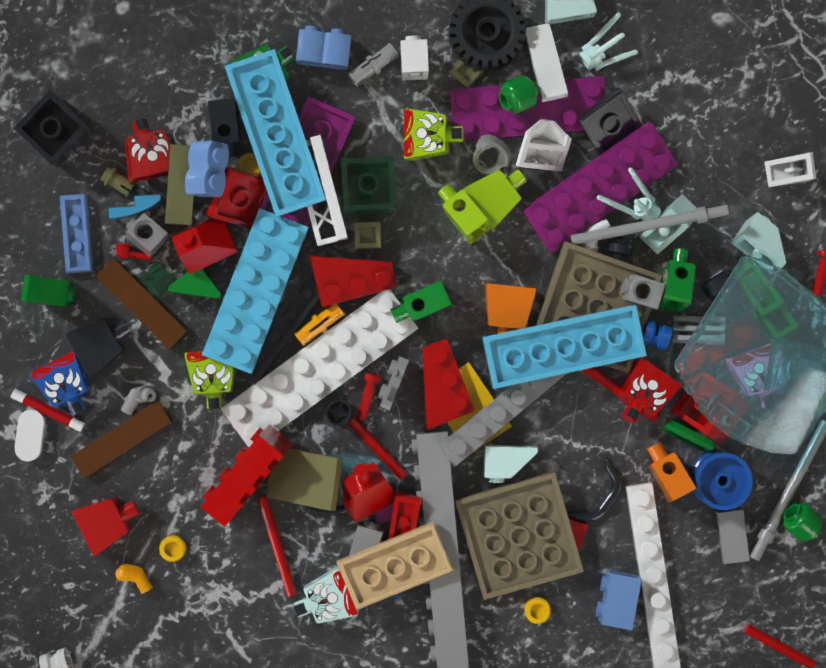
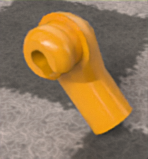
M124 564L116 570L115 575L119 581L135 582L141 594L153 588L146 573L140 566Z

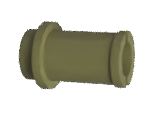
M108 167L101 177L104 186L109 185L128 197L136 183L129 184V180L117 173L116 168L111 169Z

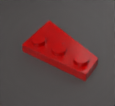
M309 255L322 307L397 287L393 265L390 261Z
M447 338L423 347L427 430L472 413L475 409Z

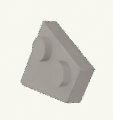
M400 356L398 361L392 359L387 374L391 375L389 384H383L378 398L382 400L380 407L388 410L391 409L409 362L408 359Z

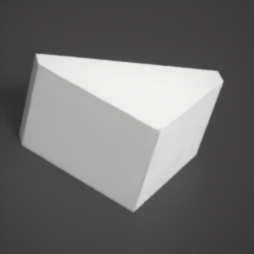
M813 152L765 162L768 187L802 183L816 179Z

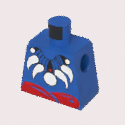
M74 351L29 373L32 380L54 408L66 403L72 416L87 410L80 396L89 392L91 388L85 369Z

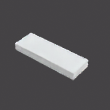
M550 23L526 28L525 39L542 102L568 97Z

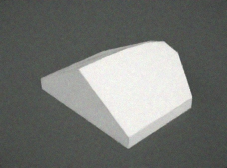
M540 119L525 132L516 165L524 168L562 172L572 139L555 121Z

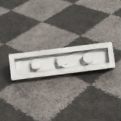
M318 135L310 137L311 140L306 142L308 147H313L315 154L313 163L317 162L318 170L316 169V172L321 177V186L324 188L328 208L324 215L314 211L312 205L307 208L317 246H322L348 239L322 138ZM329 211H330V215H331L332 221H331L330 219L326 218V216L328 215ZM315 215H317L318 217L321 218V220H320V222L318 223V225H317V221H316ZM325 220L334 226L336 236L321 240L319 228Z

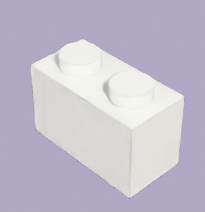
M417 35L407 36L406 40H401L400 43L402 81L426 80L429 73L427 39H421V36Z

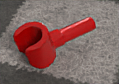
M130 243L116 244V254L119 258L152 260V256L149 257L145 253L130 252Z

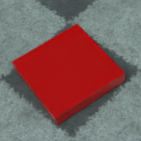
M226 166L224 170L226 177L224 192L221 197L212 198L206 215L214 219L252 228L267 193L263 177Z

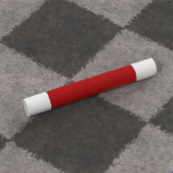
M16 388L11 394V398L79 432L85 426L84 422Z

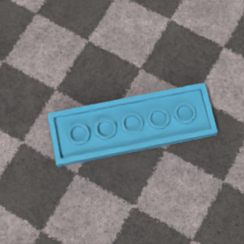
M275 49L226 65L225 69L276 217L326 201Z
M259 208L203 350V356L252 374L309 229L307 226L281 216L276 217L275 214Z
M636 305L482 337L493 389L647 356Z

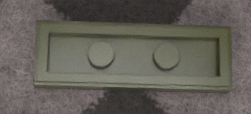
M170 145L165 224L192 226L194 196L186 194L185 178L190 168L188 163L190 146Z

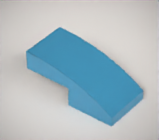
M134 196V207L109 208V218L120 220L142 215L164 203V196Z

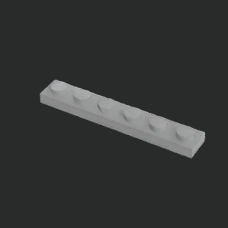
M567 373L509 386L438 445L451 463L457 466Z

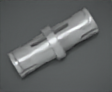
M389 43L374 55L367 56L365 58L366 61L347 74L354 85L358 87L372 75H378L383 67L399 57L398 53Z

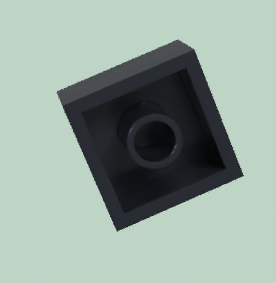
M51 90L14 127L50 164L58 168L94 131Z

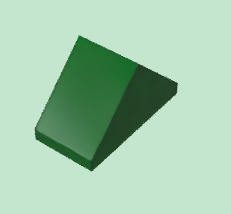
M204 268L192 274L187 272L168 287L169 292L223 299V293Z

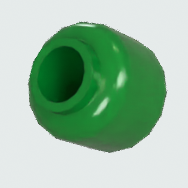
M521 75L502 84L501 91L498 93L499 101L506 111L517 114L535 106L539 88L534 80Z
M796 503L789 506L784 512L783 526L796 540L805 542L814 540L820 535L822 518L810 505Z

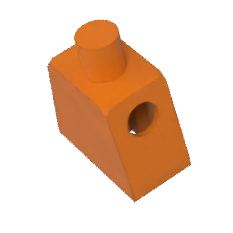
M486 283L487 325L498 327V333L512 331L514 328H526L536 288Z
M661 442L647 449L655 462L649 466L669 503L696 489L675 452L668 455ZM663 465H670L672 473L666 474L662 469Z

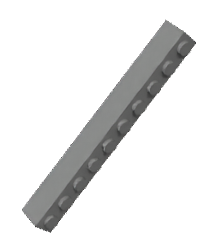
M447 430L416 433V439H411L413 455L418 454L419 465H414L415 481L420 480L421 491H416V496L423 497L421 505L423 506V516L419 517V527L434 521L454 568V571L424 583L430 584L431 594H425L427 610L432 609L433 620H428L429 636L434 635L435 645L430 646L431 661H437V668H469L450 460L438 446L448 438Z

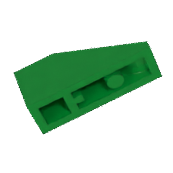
M24 275L21 301L70 307V302H74L76 287H73V281Z

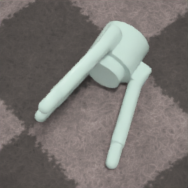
M616 13L589 43L581 47L583 51L578 55L589 71L593 68L598 71L604 66L638 53L635 49L602 61L606 57L604 51L625 37L624 33H620L601 47L598 44L595 45L621 17L620 13Z
M631 167L628 171L645 196V198L634 200V210L604 196H597L598 200L631 215L636 220L640 218L643 221L659 218L661 214L660 207L654 203L655 197L649 193Z

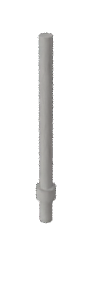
M728 205L707 209L706 206L695 208V211L573 234L571 235L572 244L576 245L695 221L698 224L709 222L708 219L729 215Z
M820 421L764 529L761 528L757 536L759 540L750 555L751 558L760 561L768 543L771 544L776 536L774 532L826 435V421Z

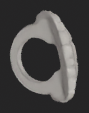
M483 135L476 144L473 163L479 172L492 174L503 167L509 168L512 154L503 140L496 136ZM491 147L497 148L499 153L496 163L490 167L481 166L478 161L480 154Z

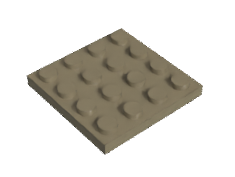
M565 241L535 326L636 305L643 334L651 309L622 300L624 296L621 293L622 285L626 278L629 279L630 275H638L657 282H661L663 275ZM640 284L636 288V294L639 298H643L647 290L643 284ZM634 359L604 366L629 374Z
M555 471L455 499L484 600L584 572Z

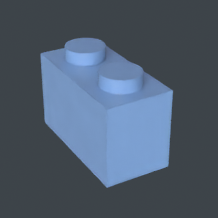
M607 570V576H602L600 591H603L602 602L598 601L596 607V617H599L601 625L633 630L642 581L638 575Z

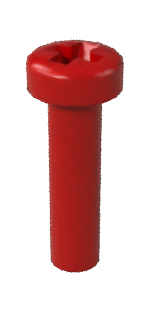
M826 250L817 251V256H820L812 295L822 297L826 281Z
M365 373L364 376L367 383L357 413V418L362 420L367 419L377 383L381 384L382 381L381 376L373 373Z

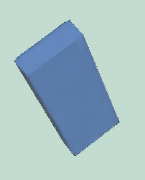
M87 194L60 196L66 273L94 272Z

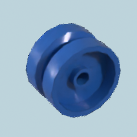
M714 450L702 454L691 466L689 474L696 489L692 490L696 498L715 509H735L743 504L751 494L753 478L750 468L744 460L729 452ZM719 477L724 478L722 483L718 482Z

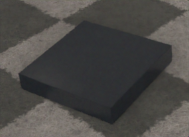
M619 87L576 117L598 156L642 126L623 90Z

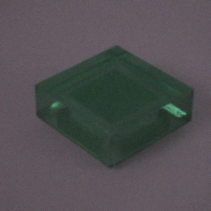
M156 261L139 281L160 298L176 278Z

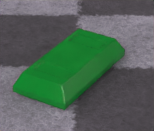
M673 420L665 423L660 428L661 431L704 453L714 449L712 440Z

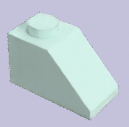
M681 194L660 214L659 218L695 211L696 207ZM693 222L644 231L639 237L658 255Z
M757 212L746 220L731 243L772 275L786 264L778 227L771 223L769 218Z
M484 445L483 476L489 478V482L504 483L505 478H512L538 453V448L525 445Z

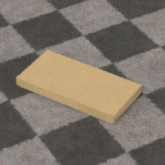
M434 521L339 559L336 562L356 610L454 571Z

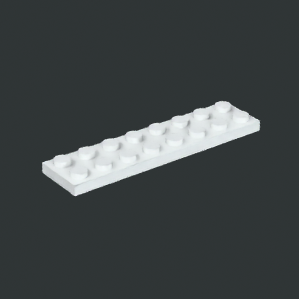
M390 289L381 291L258 381L256 385L251 386L221 408L248 447L253 443L250 438L260 427L264 430L270 424L279 431L419 329L411 317L396 323L390 309L400 305V302Z

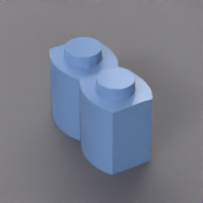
M305 26V29H299L296 64L348 70L351 35H347V31L342 29H331V33L321 32V28L316 26Z
M197 141L191 144L188 153L190 168L185 178L186 194L198 197L222 196L226 183L224 170L229 159L227 144L216 141Z

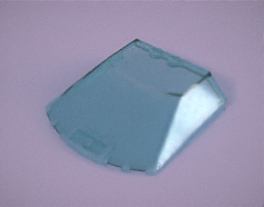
M750 255L741 257L674 362L677 373H680L686 385L684 389L697 403L699 411L720 431L746 446L769 453L796 454L826 410V303L782 268Z

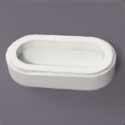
M35 409L24 411L18 419L15 453L23 461L37 459L43 449L46 419L43 413Z

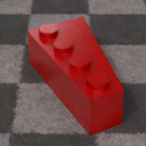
M270 424L264 430L260 427L250 438L253 441L248 449L243 447L234 458L238 462L233 468L228 466L218 477L221 480L220 484L217 487L212 485L203 496L206 501L201 508L224 527L293 446L289 439Z

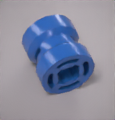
M647 319L642 334L644 345L648 346L651 344L656 349L665 351L669 345L673 327L667 325L659 326L655 321Z

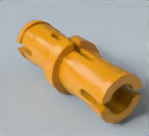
M337 303L332 304L318 316L316 314L311 317L312 320L294 334L301 344L305 346L306 343L321 332L323 334L327 332V328L345 314ZM329 316L327 320H325L323 323L317 326L314 330L310 331L313 327H315L322 320Z

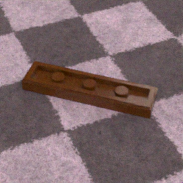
M115 258L95 276L169 350L188 332Z
M157 400L70 458L83 478H86L170 424L172 420L159 400Z

